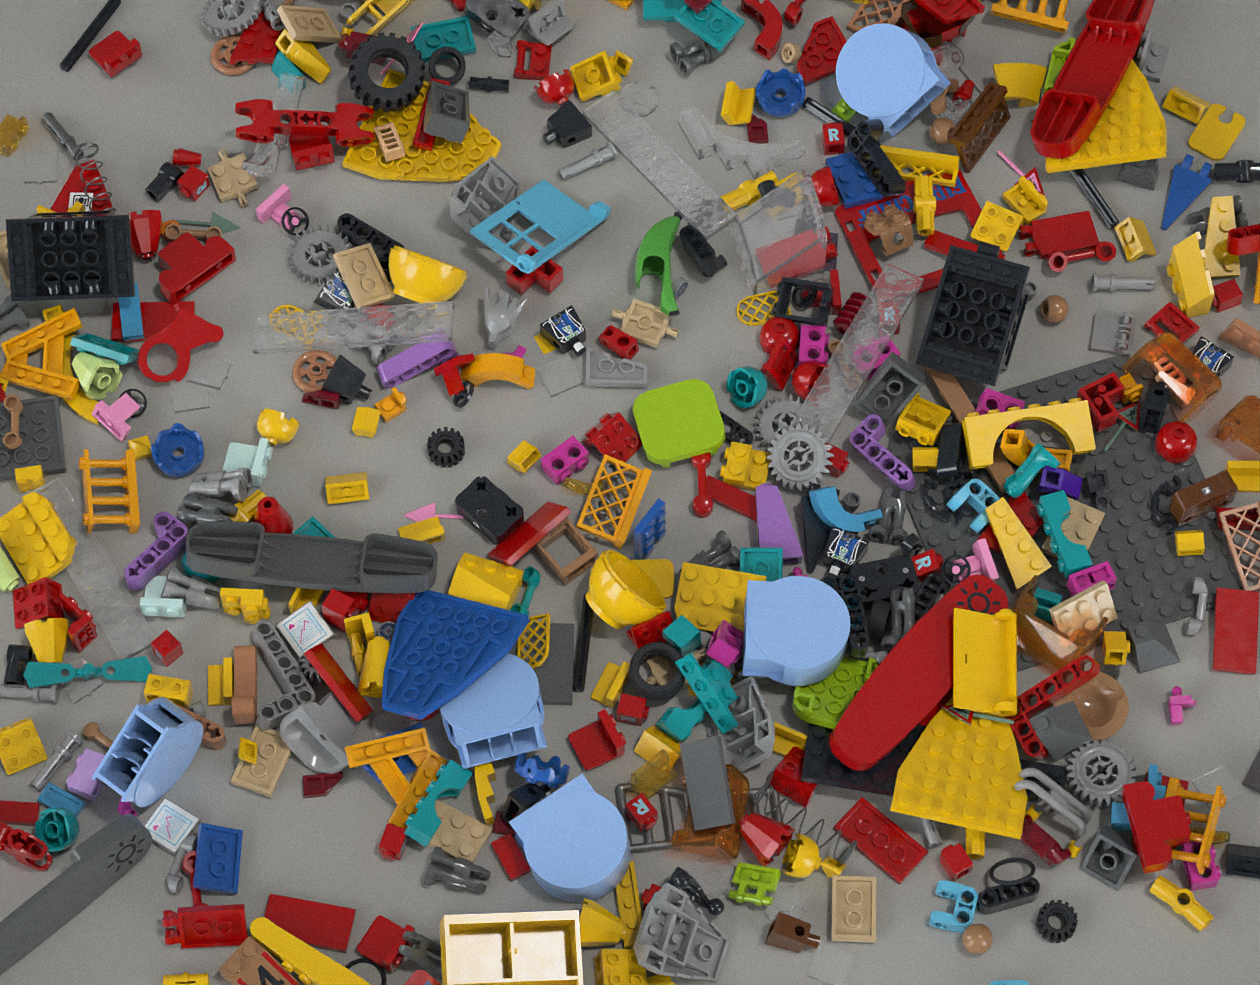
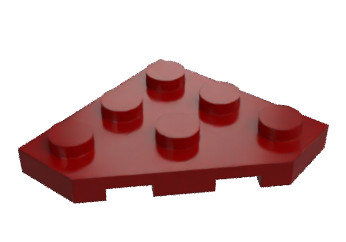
M833 16L814 23L802 56L797 63L796 71L802 75L804 86L836 74L837 60L847 41Z
M91 160L80 165L82 167H85L87 164L94 162L95 160ZM94 163L86 168H95L97 165ZM78 165L74 167L50 210L54 212H67L69 209L70 193H85L84 190L87 183H84L80 178L83 168ZM84 169L82 172V178L88 183L101 176L98 169ZM102 178L92 181L91 183H100L103 182ZM104 183L100 185L89 184L86 189L87 193H93V198L100 193L107 192ZM102 194L95 199L106 198L108 194ZM110 198L106 200H93L91 209L92 211H102L113 206Z

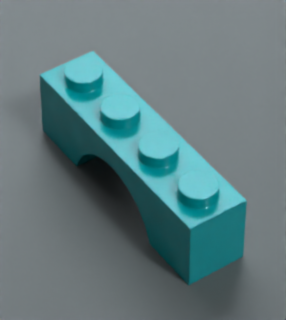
M1062 490L1040 496L1039 504L1036 506L1039 517H1043L1045 534L1049 535L1052 541L1050 542L1053 554H1057L1059 559L1057 561L1059 571L1061 573L1064 572L1065 578L1068 579L1069 575L1092 567V561L1086 546L1071 542L1062 532L1061 525L1069 518L1071 511L1065 491Z
M707 659L701 668L704 669L709 664L715 662L728 683L731 684L730 680L734 675L715 659ZM697 696L695 702L686 709L678 707L668 708L656 725L674 740H686L692 733V727L700 723L705 717L704 712L706 709Z
M451 759L447 766L442 764L436 774L439 777L436 782L432 780L426 789V792L429 793L426 799L424 797L420 798L415 807L418 809L415 815L411 813L406 820L405 825L408 827L404 834L427 847L442 823L436 814L435 802L444 797L458 798L473 773L463 769L461 765Z

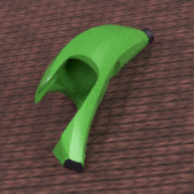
M675 212L673 216L662 219L651 227L638 248L635 261V280L638 289L640 288L641 278L644 275L652 274L661 279L660 311L668 316L680 314L673 292L670 252L683 218L678 212Z

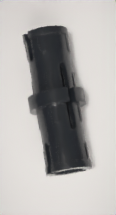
M470 76L469 89L487 90V92H491V90L509 92L510 79H493L492 76H488V78Z

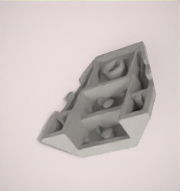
M493 156L455 185L449 197L451 219L479 245L487 246L470 234V230L519 197L521 182ZM515 213L506 221L514 226V221L517 220L518 214ZM499 224L489 231L490 234L504 244L514 239L516 235L503 224Z
M753 676L731 686L738 698L727 707L739 725L722 734L714 722L713 728L708 731L710 738L721 736L727 774H738L772 756L775 741L774 720Z
M665 883L646 906L633 946L638 964L658 975L718 981L730 940L713 922H710L702 914L703 911L699 907H695L689 900L690 897L684 891L669 883Z

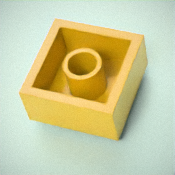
M41 465L15 469L16 482L20 492L46 488L45 476Z

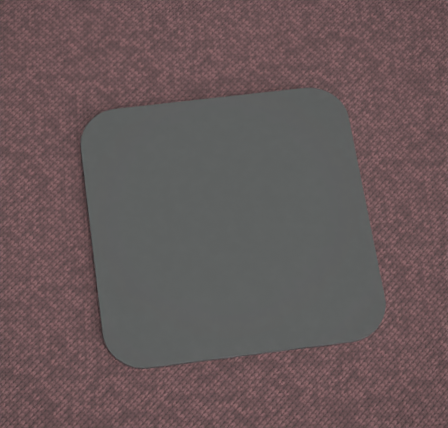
M1117 356L999 392L1024 401L1023 409H1028V405L1040 404L1041 407L1048 406V403L1053 401H1061V404L1069 403L1068 400L1077 398L1080 388L1112 372H1115L1118 378L1130 373L1137 385L1142 384L1144 386L1141 398L1123 404L1120 400L1113 405L1118 411L1141 400L1140 424L1149 387L1157 381L1154 379L1156 373L1143 362L1129 357ZM979 398L970 400L974 408L977 409ZM1169 399L1161 427L1168 422L1179 421ZM1150 410V414L1157 415V411ZM951 413L949 419L945 424H954L958 422ZM1117 418L1115 425L1097 433L1092 425L1096 450L1091 453L1072 456L1069 472L1083 478L1079 499H1071L1105 513L1088 553L1092 566L1108 561L1117 578L1115 587L1110 591L1118 618L1065 647L1059 643L1053 623L1029 616L1037 588L1063 595L1061 602L1072 597L1066 586L1068 579L1065 578L1064 572L1061 573L1057 564L1059 559L1043 553L1052 567L1016 591L1003 554L989 549L999 576L995 583L1006 593L1008 609L1017 614V672L1100 646L1103 643L1104 631L1126 633L1128 626L1147 620L1169 624L1196 615L1199 594L1192 593L1195 577L1203 578L1207 587L1206 611L1215 609L1216 588L1241 590L1242 585L1224 530H1218L1216 511L1185 525L1178 526L1177 524L1175 531L1202 530L1204 532V554L1177 556L1175 532L1172 535H1166L1167 530L1171 529L1172 525L1165 523L1162 527H1159L1152 514V508H1150L1151 498L1155 491L1159 489V486L1165 483V481L1171 487L1177 486L1172 480L1173 475L1181 479L1180 490L1205 479L1195 455L1183 463H1170L1156 451L1155 439L1157 434L1139 429L1137 432L1127 424L1109 449L1104 451V447L1122 424V421ZM1023 420L1020 421V423L1031 422L1036 420ZM896 430L891 437L888 451L912 471V447L939 448L941 434L935 444L931 446L928 444L921 445L917 439L910 436L904 437ZM1004 430L1000 433L996 441L999 448L1001 446ZM967 451L965 454L964 468H969ZM1007 459L1014 472H1016L1019 466ZM986 468L973 469L978 475L977 479L986 484L1000 499L1004 497L1006 502L1011 496L1008 493L1002 495ZM1106 469L1110 491L1105 492V494L1109 497L1110 505L1106 506L1105 500L1099 499L1100 506L1096 508V494L1089 495L1085 473ZM912 472L916 479V485L911 491H907V507L926 551L934 549L938 554H942L944 560L951 555H960L965 558L975 555L972 545L979 539L990 522L978 533L970 528L969 525L979 513L966 501L959 507L964 513L963 520L959 524H957L959 518L957 513H951L949 521L933 513L924 502L923 484L925 478L929 480H936L937 478L934 475L927 474V472ZM900 473L899 476H900L901 480H902V479H905V478L901 475V473ZM1041 473L1036 474L1025 490L1036 510L1040 496L1051 494L1037 490ZM969 476V477H964V482H963V484H964L967 480H971L972 477H971V476ZM954 477L940 478L937 488L931 487L927 490L928 496L932 497L936 504L935 507L939 511H948L949 509L946 505L948 501L945 498V490ZM959 487L956 491L951 490V495H954L959 490ZM973 488L971 493L976 494V489ZM1167 491L1160 492L1158 496L1160 502L1157 511L1158 515L1164 518L1170 515L1174 519L1168 509L1173 495H1170ZM985 500V505L989 507L991 503ZM1043 526L1033 538L1040 550L1047 538ZM1240 556V564L1244 565L1242 556ZM954 557V558L950 559L949 561L952 563L953 561L958 560V559H961V558H959V557ZM946 564L945 575L952 582L953 575L950 573V566ZM945 580L944 595L956 585L950 584Z

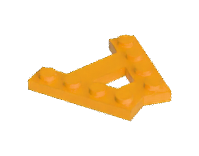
M72 308L1 343L7 361L0 373V378L9 380L8 383L73 400L80 386V381L77 378L63 375L65 336L83 328L76 309ZM44 347L43 369L29 366L28 354Z
M425 728L344 747L349 768L370 764L397 804L388 824L405 829L408 827L405 825L406 820L411 813L414 815L417 813L418 809L415 808L421 797L426 799L429 794L426 792V789L432 780L437 781L438 776L436 774L442 764L445 765L447 762L445 758L430 749ZM408 754L417 767L409 782L392 758Z

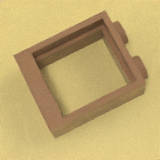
M565 518L534 545V550L565 586L591 568L598 559V552L568 518ZM567 533L584 554L562 569L545 548Z

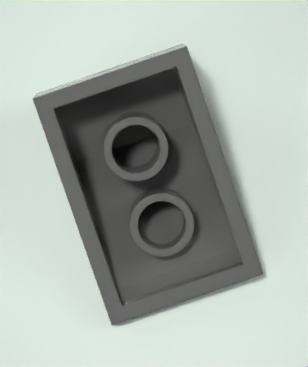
M431 81L424 117V132L431 136L445 138L451 142L462 143L470 126L469 92Z
M892 351L874 373L853 403V406L867 416L872 414L878 415L882 419L885 428H887L924 386L925 375Z

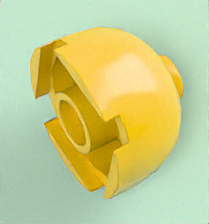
M265 408L264 411H260L257 420V430L260 435L268 439L269 444L272 446H276L277 443H288L296 435L300 423L293 417L288 420L282 412Z
M796 833L794 835L797 837L796 840H790L786 848L782 863L787 864L786 870L782 869V872L790 877L804 878L811 875L815 869H819L822 858L819 857V847L812 838Z

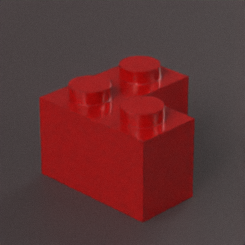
M531 246L524 254L532 257L539 251ZM551 259L529 274L522 272L514 265L505 272L506 285L521 296L534 283L551 293L563 281V268Z
M1115 372L1078 390L1077 398H1081V401L1088 400L1091 423L1097 433L1116 424L1118 411L1113 404L1122 400L1125 387Z
M332 588L321 605L324 620L328 625L346 633L344 619L357 616L361 611L364 612L369 605L368 593L337 591Z

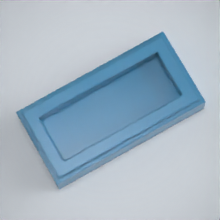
M50 782L37 799L38 803L47 808H65L71 811L77 818L86 806L84 801Z

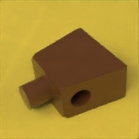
M778 912L770 924L765 944L800 953L805 946L817 949L820 936L809 933L810 923Z

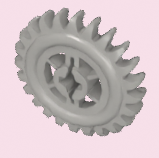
M209 0L211 5L204 3L206 10L201 8V23L206 31L217 36L222 34L223 36H228L229 33L234 35L235 32L240 33L243 28H249L248 25H252L254 23L253 20L259 17L258 14L261 13L262 7L261 0Z
M318 224L317 231L312 226H310V233L302 229L303 237L296 233L297 241L291 239L293 247L288 246L289 253H287V258L289 259L288 265L291 267V271L296 273L297 278L303 277L304 282L310 279L311 284H315L318 281L321 285L324 280L328 281L337 268L333 256L329 255V253L351 249L352 244L348 243L349 239L347 236L343 239L342 231L337 235L336 227L330 232L329 226L326 225L325 230L322 231L320 224Z
M782 394L781 401H778L774 396L773 404L766 400V408L761 405V413L756 412L757 419H754V432L758 433L756 439L762 440L761 446L768 445L767 449L774 447L770 441H777L775 434L782 435L783 427L788 431L787 424H793L794 428H796L798 421H801L803 427L806 423H809L810 429L817 426L816 433L821 431V426H819L821 419H817L819 412L812 413L814 405L807 408L808 400L801 404L800 396H798L796 401H793L792 394H790L788 400H785ZM772 424L778 425L776 432H774ZM798 442L793 443L788 449L792 450L798 447ZM801 442L802 448L809 446L808 443Z
M799 422L796 428H794L793 424H790L789 431L783 427L782 435L775 434L777 441H770L774 447L767 449L772 453V455L766 457V459L772 460L768 464V468H774L771 475L775 476L778 474L776 482L783 480V487H787L790 483L791 490H794L797 485L798 490L802 491L803 485L807 488L811 482L818 484L817 478L825 480L822 475L823 472L830 473L826 466L833 465L832 462L828 461V458L834 457V454L828 453V450L832 449L833 446L825 445L830 439L828 437L822 438L824 431L816 433L817 426L810 429V424L806 423L802 428V424ZM798 442V447L792 450L788 449L793 443ZM801 442H806L809 446L802 448ZM788 451L790 452L789 459L785 460L786 452ZM800 453L804 454L802 456V461L798 460L800 458ZM812 453H814V460H813V462H811V461H812V455H811ZM809 464H811V466H810L809 468H807L806 470H803V471H802V468H803V467H806V466H808ZM797 465L798 471H793L790 467Z
M1102 739L1101 743L1098 740H1094L1092 745L1088 742L1084 744L1085 747L1080 746L1077 748L1079 752L1072 751L1071 756L1074 758L1067 760V763L1071 765L1065 769L1066 772L1071 773L1066 776V779L1073 780L1070 782L1069 788L1077 787L1074 795L1082 792L1081 801L1089 797V805L1094 800H1097L1098 807L1101 806L1102 801H1105L1106 806L1109 807L1111 799L1118 803L1119 796L1123 800L1121 794L1123 785L1136 783L1133 779H1136L1138 775L1132 771H1135L1137 766L1131 764L1134 761L1133 757H1126L1129 751H1121L1122 745L1114 747V741L1107 744L1106 740ZM1097 758V762L1093 766L1088 765L1090 761ZM1101 758L1107 759L1109 761H1101ZM1116 767L1118 775L1112 773L1113 768ZM1086 769L1091 772L1090 776H1087ZM1110 779L1115 780L1113 783L1106 785Z

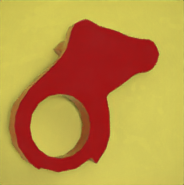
M182 309L168 327L151 336L140 346L137 354V365L141 373L154 382H169L172 380L179 382L189 370L190 350L208 342L220 341L224 336L223 329L193 314L188 309ZM166 344L174 350L177 356V364L170 374L158 375L149 369L147 354L154 345Z

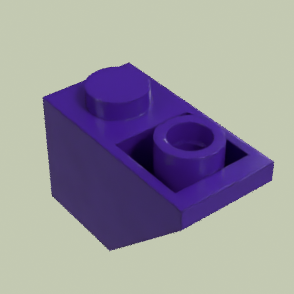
M1045 466L1041 470L1037 490L1047 493L1064 490L1067 497L1079 499L1083 478L1063 469Z

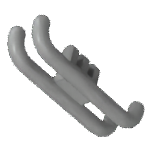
M1026 768L1020 772L1021 778L1035 777L1050 790L1047 792L1030 780L1018 781L1015 783L1014 788L1017 791L1022 789L1033 791L1040 797L1036 801L1038 806L1045 803L1043 809L1046 812L1051 809L1049 814L1052 817L1058 813L1062 814L1078 828L1074 832V836L1081 838L1086 833V825L1091 820L1089 809L1042 771L1035 768ZM1067 805H1071L1081 813L1082 817L1079 818L1067 808Z

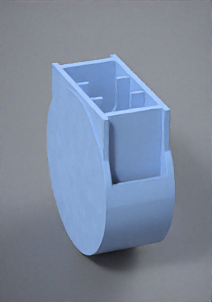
M874 24L857 31L843 46L836 65L837 86L845 102L858 113L867 116L869 120L880 119L884 125V132H889L892 137H895L952 84L937 67L931 48L920 36L891 24Z
M790 576L774 582L748 580L744 609L742 676L769 677L782 684L805 686L822 681L831 675L844 657L850 632V616L841 596L826 583L810 577Z
M507 653L463 692L439 707L446 735L452 745L458 749L463 769L547 747L542 729L545 712L538 678L532 667L515 655Z
M166 697L157 698L148 704H137L93 774L92 779L103 781L123 796L122 802L132 801L139 807L149 806L164 796L189 767L201 744L203 725Z
M583 774L509 822L517 833L514 837L525 851L528 864L536 882L544 891L557 899L574 903H583L584 898L589 900L599 899L611 892L622 881L628 870L631 846L622 815L609 800L594 791Z

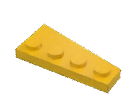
M1233 196L1212 197L1207 234L1205 236L1204 252L1206 257L1204 269L1209 270L1211 278L1237 277L1241 275L1239 255H1231L1226 251L1228 231L1236 228Z
M1004 497L985 509L1016 591L1052 567Z

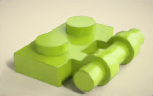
M738 862L732 883L734 886H739L738 891L730 890L729 899H735L739 903H745V901L752 902L756 906H771L773 897L765 895L767 891L775 893L781 876L780 869ZM748 888L757 889V893H747Z

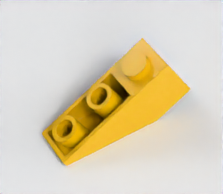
M284 29L275 42L277 47L291 62L319 84H323L331 73L332 69L310 41L292 40L287 29Z

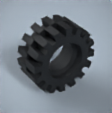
M444 427V431L438 428L437 433L434 431L431 433L432 437H428L427 450L430 460L434 461L435 465L438 466L441 463V467L445 468V464H448L449 468L452 467V463L457 465L458 460L462 461L463 455H465L464 438L460 436L458 430L455 433L454 428L448 431V428ZM443 442H450L454 445V449L451 452L442 453L439 451L438 446Z
M1051 900L1049 904L1046 902L1043 908L1041 907L1039 910L1036 927H1038L1039 934H1043L1042 938H1049L1048 942L1052 943L1053 940H1056V943H1060L1061 940L1065 942L1068 937L1071 938L1078 923L1077 912L1074 913L1073 906L1068 907V902L1062 904V900H1058L1057 903ZM1054 914L1061 915L1065 919V926L1060 929L1053 928L1049 924V917Z

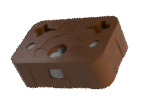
M1225 470L1173 494L1168 509L1178 526H1182L1216 511L1218 507L1223 508L1231 504L1238 487L1229 472Z

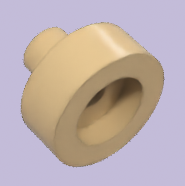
M786 43L782 48L781 56L786 63H796L801 58L802 51L797 44Z

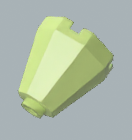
M80 352L74 357L72 362L83 391L89 399L103 400L107 397L105 395L107 392L113 393L117 390L123 375L118 369L120 368L114 360L97 357L89 352Z

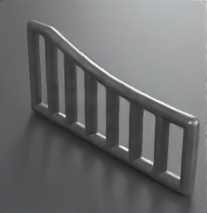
M643 781L618 784L616 786L618 807L628 833L631 853L744 840L739 832L740 824L736 798L749 797L751 813L760 814L759 803L754 807L752 802L762 787L730 790L736 822L731 824L732 832L719 834L718 827L709 828L710 835L697 836V831H694L687 789ZM772 786L770 796L773 809L780 803L779 792ZM770 788L765 792L764 796L769 794ZM638 790V793L643 792L647 799V791L661 793L667 840L654 841L652 828L648 830L645 828V843L632 844L629 817L625 813V804L627 803L625 792ZM670 795L683 797L689 836L687 838H675ZM781 805L773 811L774 820L780 822L782 819Z

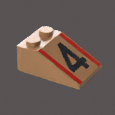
M250 936L219 968L221 977L230 985H301L267 950Z

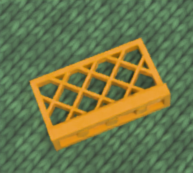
M604 454L576 528L612 542L614 547L621 549L629 533L652 470L648 468L642 470ZM605 463L613 464L617 471L608 474L604 467ZM630 471L637 475L635 480L627 482L623 473ZM619 475L623 484L614 487L610 478ZM606 479L610 489L601 492L597 484ZM625 488L629 496L620 500L616 491ZM612 492L616 502L607 505L603 495ZM599 497L603 507L594 510L590 502L592 499ZM618 505L622 514L613 518L609 508ZM605 510L609 520L600 523L596 513ZM592 515L596 525L591 527L582 523L584 518ZM611 523L615 530L613 536L605 533L602 526Z

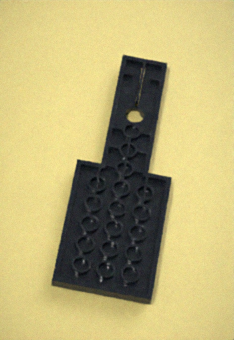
M809 723L801 781L893 796L898 770L927 726L917 725L901 743L868 770L858 771L843 764L832 753L829 737L833 729ZM1019 759L1021 770L1026 768L1038 769L1065 789V766ZM1035 777L1024 779L1035 782L1047 792L1050 790ZM1026 789L1027 801L1036 802L1040 798L1033 791Z

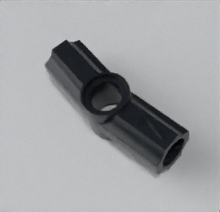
M1252 160L1236 161V163H1215L1214 180L1236 181L1237 183L1260 181V163H1254Z

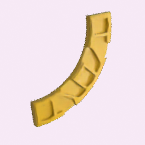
M71 333L65 336L63 375L74 377L71 369L73 346L70 343L72 337L76 335ZM80 386L73 400L62 398L65 404L74 410L77 415L93 424L99 425L100 422L92 415L98 401L89 399Z

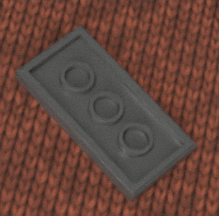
M538 623L532 624V630L538 626ZM550 623L548 657L539 667L532 668L538 678L543 705H572L573 623ZM540 627L536 633L540 636L545 629ZM533 635V637L531 638V643L533 644L538 639V637ZM540 640L536 647L540 649L544 643ZM533 649L531 651V657L533 658L538 651ZM540 654L535 660L538 662L543 656Z
M721 736L680 744L694 831L736 823Z

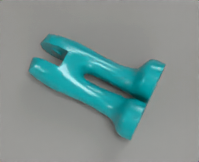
M1037 442L1016 472L1006 478L1003 489L1009 496L1017 498L1023 494L1043 467L1049 466L1056 469L1061 463Z

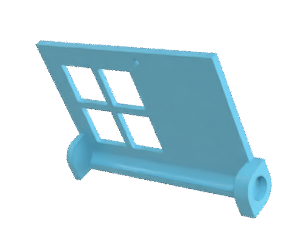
M543 179L472 228L470 234L522 272L529 274L609 217L611 208L601 201H596L590 205L589 210H586ZM518 212L532 221L534 225L521 232L506 220ZM499 224H503L518 236L504 244L490 234L489 231ZM540 227L556 240L543 248L527 235ZM523 239L539 252L530 257L527 254L519 255L510 247Z

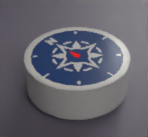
M683 277L676 279L672 284L676 298L682 296L688 287V281Z
M391 621L382 623L378 628V636L385 637V640H388L391 644L396 624Z

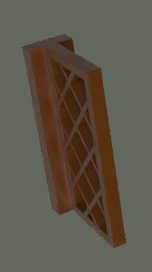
M989 82L948 137L949 143L956 146L964 172H971L1011 118L1004 97L1008 92L1006 86Z

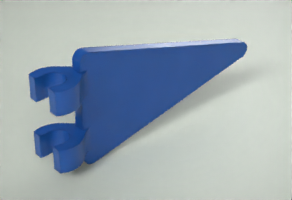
M1186 154L1182 165H1175L1162 230H1167L1210 185L1211 179L1208 176L1211 172V164L1205 162L1199 174L1190 170L1194 157Z

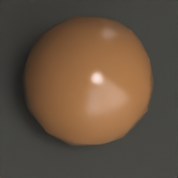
M947 118L936 119L929 129L931 140L938 145L950 144L948 137L956 126Z
M1051 295L1042 301L1040 313L1046 321L1058 323L1067 316L1069 306L1063 297Z
M977 923L969 925L964 930L962 942L965 949L970 953L982 954L990 949L993 937L987 926Z

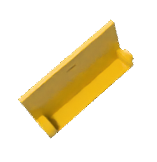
M954 608L953 707L998 716H1014L1017 714V614L1012 612L1011 609H1001L998 613L990 615Z

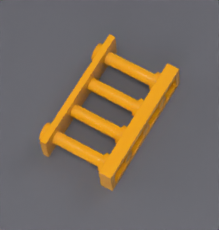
M999 0L997 4H992L990 15L1065 34L1068 29L1069 22L1065 21L1064 18L1068 0H1060L1057 15L1054 18L1046 16L1045 10L1048 0H1040L1038 10L1035 13L1027 11L1028 0H1020L1016 9L1008 7V0Z
M84 449L82 457H79L78 466L83 474L85 513H83L82 522L83 526H86L87 534H91L94 524H125V526H128L129 534H137L140 526L134 450H126L124 458L112 460L89 459V449ZM90 468H120L124 470V476L122 478H91ZM91 486H122V489H125L126 495H123V497L92 496ZM93 505H123V507H127V513L125 515H93Z
M1170 777L1165 798L1179 795L1181 799L1212 803L1209 815L1185 810V812H1189L1192 821L1207 823L1204 834L1191 832L1189 841L1202 843L1199 854L1172 850L1171 857L1172 859L1196 863L1199 874H1204L1205 867L1210 865L1211 855L1209 852L1221 807H1225L1227 797L1224 795L1222 786L1217 785L1215 795L1184 790L1178 778Z

